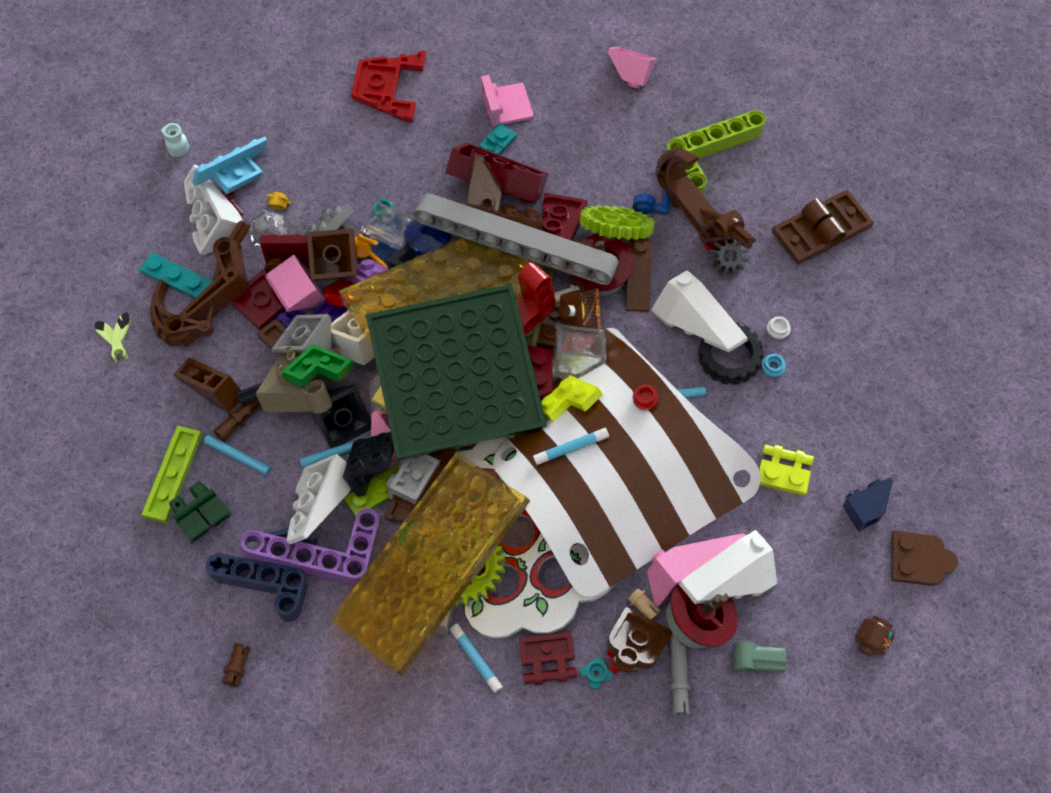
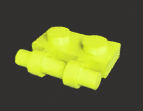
M765 445L763 454L772 456L771 461L761 460L759 468L760 485L806 496L811 471L801 469L802 464L812 466L814 456L806 455L804 451L800 450L794 452L782 449L783 446L779 445L774 447ZM780 458L793 461V467L780 464Z

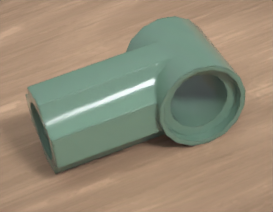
M747 641L733 644L734 672L739 673V670L752 674L757 671L781 673L786 671L787 653L785 648L760 647L753 642Z

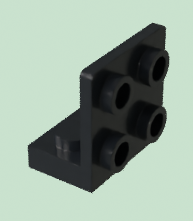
M391 431L353 441L342 477L357 497L367 494L372 473L387 470L390 467L394 452Z

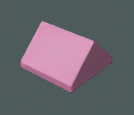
M295 255L266 275L267 281L287 312L320 306L325 301L324 294L316 281L311 280L309 270Z

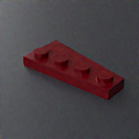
M544 193V223L542 231L573 241L580 226L581 210L588 207V200Z

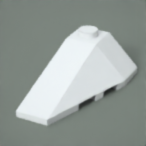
M335 454L304 468L295 491L299 498L293 503V509L296 511V514L291 518L286 540L289 544L306 539L352 490L342 477L347 462L339 455Z
M755 530L726 548L682 579L678 584L695 604L707 603L717 594L723 596L725 593H727L728 597H733L734 599L749 594L760 596L777 584L773 549Z

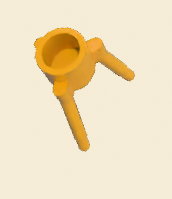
M358 234L355 237L356 257L362 259L369 256L375 262L388 269V266L371 251L369 244L378 245V241Z

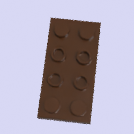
M847 189L823 202L820 199L812 200L802 209L801 213L773 226L772 233L794 262L799 265L871 228L874 221Z

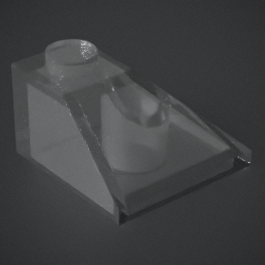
M557 324L552 359L553 377L566 379L571 375L575 378H580L606 363L605 330Z

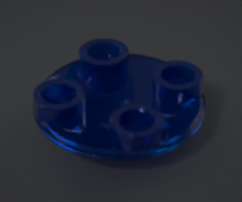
M414 220L406 227L404 239L407 245L413 249L414 254L421 257L426 254L447 250L450 245L451 234Z

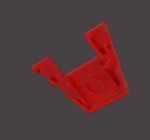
M418 51V54L409 56L403 53L400 54V57L389 59L383 56L359 60L351 93L352 100L413 123L416 103L395 100L401 70L423 72L426 51Z

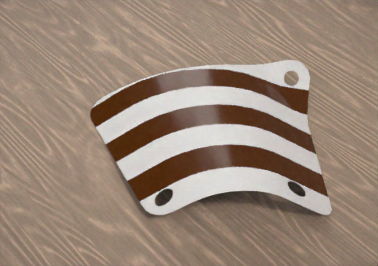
M606 328L597 333L592 338V347L583 359L575 358L553 383L554 391L564 379L571 375L598 387L603 395L586 412L571 405L554 422L545 418L546 427L516 434L515 439L506 438L497 449L493 460L495 471L526 509L551 548L571 585L577 593L586 597L599 595L651 561L661 550H668L700 528L743 504L756 494L760 485V471L750 455L698 411L614 328ZM650 385L657 391L658 403L652 409L642 410L634 405L633 393L639 386ZM606 428L609 433V438L542 464L536 465L533 455L600 429ZM516 448L517 453L513 459L508 461L501 459V455L506 449ZM740 470L748 471L750 482L746 487L735 485L733 477L736 472ZM581 543L587 548L589 559L586 564L577 565L571 559L570 549L573 544Z

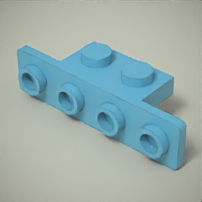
M265 137L258 140L254 139L244 147H237L225 156H218L214 161L198 166L194 171L193 185L197 186L213 179L228 194L260 178L263 171L252 159L264 152L268 140Z

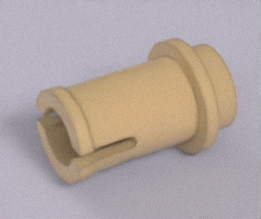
M638 588L628 598L631 602L630 606L634 605L645 617L652 620L660 613L661 609L645 595V590L641 591Z

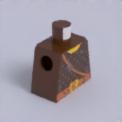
M599 288L575 290L560 296L558 314L561 317L563 330L569 332L575 330L583 335L597 334L601 331Z

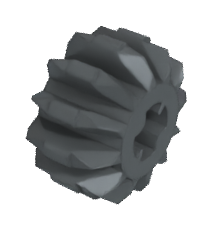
M727 238L721 240L722 245L715 241L713 244L717 250H709L710 254H716L715 258L709 259L710 263L718 262L714 266V270L718 271L722 267L723 275H726L728 270H730L732 275H735V266L743 270L744 266L740 262H748L749 259L747 257H742V254L748 252V248L740 249L742 245L738 242L735 244V239H730L729 243ZM725 251L733 252V255H731L734 256L732 260L724 259L726 257L724 255Z

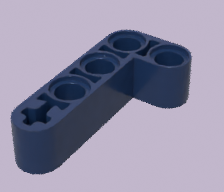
M221 553L213 554L207 559V572L215 582L275 593L274 606L282 620L291 622L300 616L308 589L307 580L300 569ZM243 570H251L246 577H239ZM267 575H276L274 580L270 582L264 581ZM292 580H301L299 585L295 587L289 586ZM285 604H294L293 609L290 611H282Z

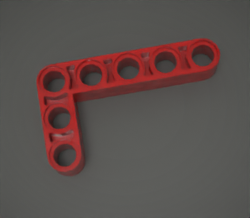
M533 262L526 264L518 275L522 297L517 301V306L525 336L547 317L556 305L551 277Z

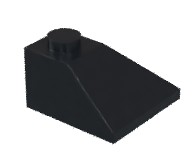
M355 384L327 389L332 401L330 409L319 414L310 411L330 449L371 430V418Z

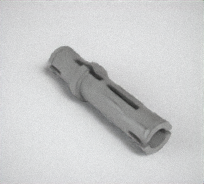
M673 634L670 635L672 684L669 685L673 701L672 715L686 717L690 715L688 692L691 691V685L688 684L686 645L680 642Z

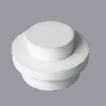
M775 317L767 324V332L774 339H785L790 334L791 326L784 317Z

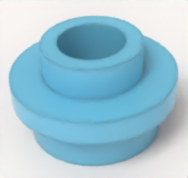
M770 354L763 359L761 368L767 376L779 377L784 373L786 363L780 355ZM775 364L778 368L774 369L771 368L769 365Z

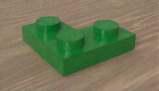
M312 344L282 371V377L284 380L300 387H304L318 373L339 382L353 369V360Z

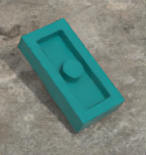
M499 123L478 147L501 155L517 138V133Z

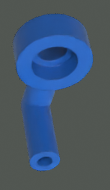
M664 190L661 204L656 203L654 196L640 193L634 196L632 207L636 212H642L643 215L653 211L666 215L670 211L671 199Z

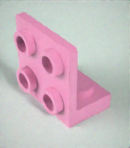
M490 75L481 76V94L491 127H495L499 123L505 125L533 119V111L524 83L497 87L496 83L491 82Z

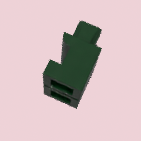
M200 481L189 488V491L195 498L194 501L187 505L179 495L169 502L174 513V520L191 544L210 531L209 526L198 512L202 514L212 529L231 516V511L217 497L212 488L208 490Z

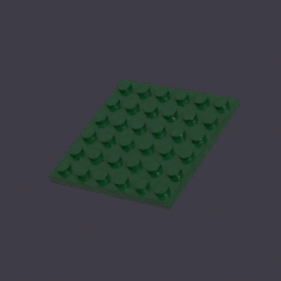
M512 283L366 314L397 461L546 427Z

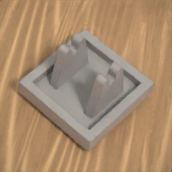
M348 204L343 206L336 205L332 209L326 208L318 216L320 220L316 224H311L304 231V234L307 235L308 232L349 229L350 227L345 220L354 210Z

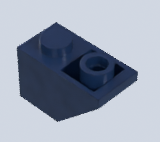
M891 478L883 481L877 479L871 482L867 489L862 491L856 489L846 496L847 499L842 507L858 532L879 522L884 516L893 483Z

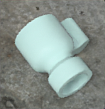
M169 123L161 129L167 151L170 155L180 157L188 152V140L178 124Z

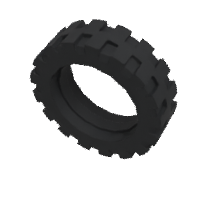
M737 322L735 323L748 338V341L743 343L750 352V360L746 365L733 369L718 364L711 354L713 345L704 342V338L701 339L698 351L699 364L703 366V371L709 374L714 381L718 380L726 385L728 383L737 385L742 381L747 382L752 376L754 377L760 368L764 351H762L763 344L762 341L758 340L759 336L757 333L751 332V328L746 325L744 327L740 326V323Z

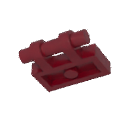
M571 632L519 638L522 667L533 665L532 673L523 674L524 684L535 683V686L543 685V682L559 680L560 683L567 682V679L577 678L576 667H565V661L575 660ZM556 663L557 669L542 671L541 664Z

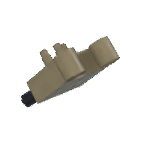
M292 347L285 349L286 354H280L262 383L236 392V397L240 404L243 405L258 399L264 412L311 411L319 414L327 411L332 406V401L324 385L328 377L318 373L304 387L283 379L282 371L302 354L295 353ZM331 350V352L343 356L340 350ZM348 372L340 381L345 380L349 376L350 372ZM329 378V380H330L331 382H338V381H335V380Z

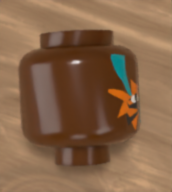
M878 616L864 619L855 634V641L860 645L858 650L870 657H873L874 654L884 655L895 637L894 632L891 630L893 626Z

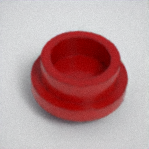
M641 385L633 393V403L642 410L652 409L658 403V393L650 385Z

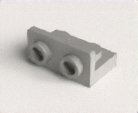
M427 454L400 460L398 473L396 475L392 474L386 485V488H389L388 498L393 500L396 495L416 505L437 470L440 460Z

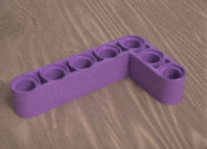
M365 508L358 512L347 553L299 541L289 544L286 542L287 538L259 531H248L242 536L241 553L247 559L295 567L307 575L347 585H357L365 577L379 523V516L375 510ZM368 519L373 525L365 527L360 521ZM257 542L260 546L255 550H250L246 547V544ZM356 543H363L367 549L359 551L356 550L354 545ZM275 548H281L285 553L281 556H275L271 551ZM306 554L310 557V560L305 563L297 560V556ZM326 560H331L336 566L327 569L322 563ZM355 566L360 569L361 573L352 575L347 569Z

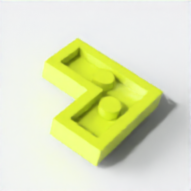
M570 375L550 395L542 400L541 405L544 418L554 422L571 405L586 412L603 394L598 387Z

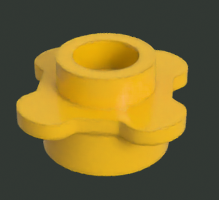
M273 192V194H266V198H269L268 206L271 208L286 210V206L291 205V202L288 201V198L283 193Z

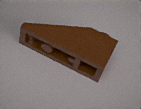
M630 238L627 246L632 252L634 266L630 277L626 281V311L649 312L652 239L638 238V240Z
M188 358L173 374L177 379L216 407L229 412L238 404L236 392L241 389L230 375L191 358Z

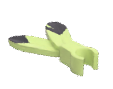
M127 312L118 318L114 330L105 322L97 321L95 323V329L98 334L112 345L111 356L116 363L118 362L116 356L119 353H123L122 355L125 360L128 358L122 344L131 323L130 315Z

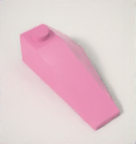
M743 533L677 546L666 553L664 550L658 552L651 559L653 563L647 570L654 604L659 607L670 600L675 587L682 579L746 535Z

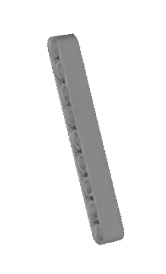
M430 193L422 196L413 213L414 218L423 225L602 285L610 284L619 264L618 259L610 253Z

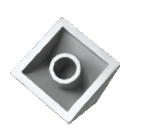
M328 314L296 315L271 349L272 352L286 353L285 349L292 347L295 353H303L312 344L331 351V317Z

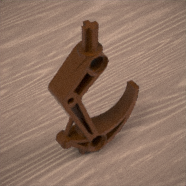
M680 148L665 151L658 159L655 174L660 186L671 199L672 206L682 210L705 242L709 243L726 238L735 239L744 248L750 249L752 244L756 242V239L744 229V220L740 213L736 210H732L724 215L716 212L687 176L684 164L690 166L698 161V157L690 151Z
M240 220L229 237H221L215 241L213 251L217 265L213 282L178 315L166 311L164 300L169 286L164 280H159L152 296L150 315L154 331L164 343L169 346L184 345L187 347L195 339L204 335L206 337L211 336L215 330L211 325L212 317L247 289L248 280L240 244L251 228L250 225Z

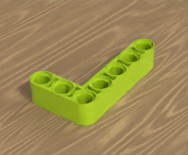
M758 110L738 115L673 138L667 143L666 151L680 148L690 151L698 159L760 137L763 134L766 116ZM697 162L690 166L684 164L687 176L704 196L707 179Z

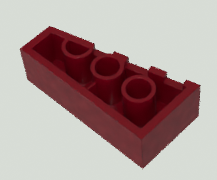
M470 143L452 148L445 174L469 181L474 155L482 156L500 186L501 193L520 197L521 201L527 203L535 202L541 198L549 173Z

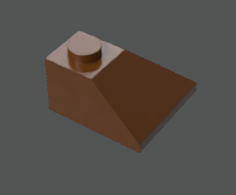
M354 228L307 233L311 280L320 282L358 276Z

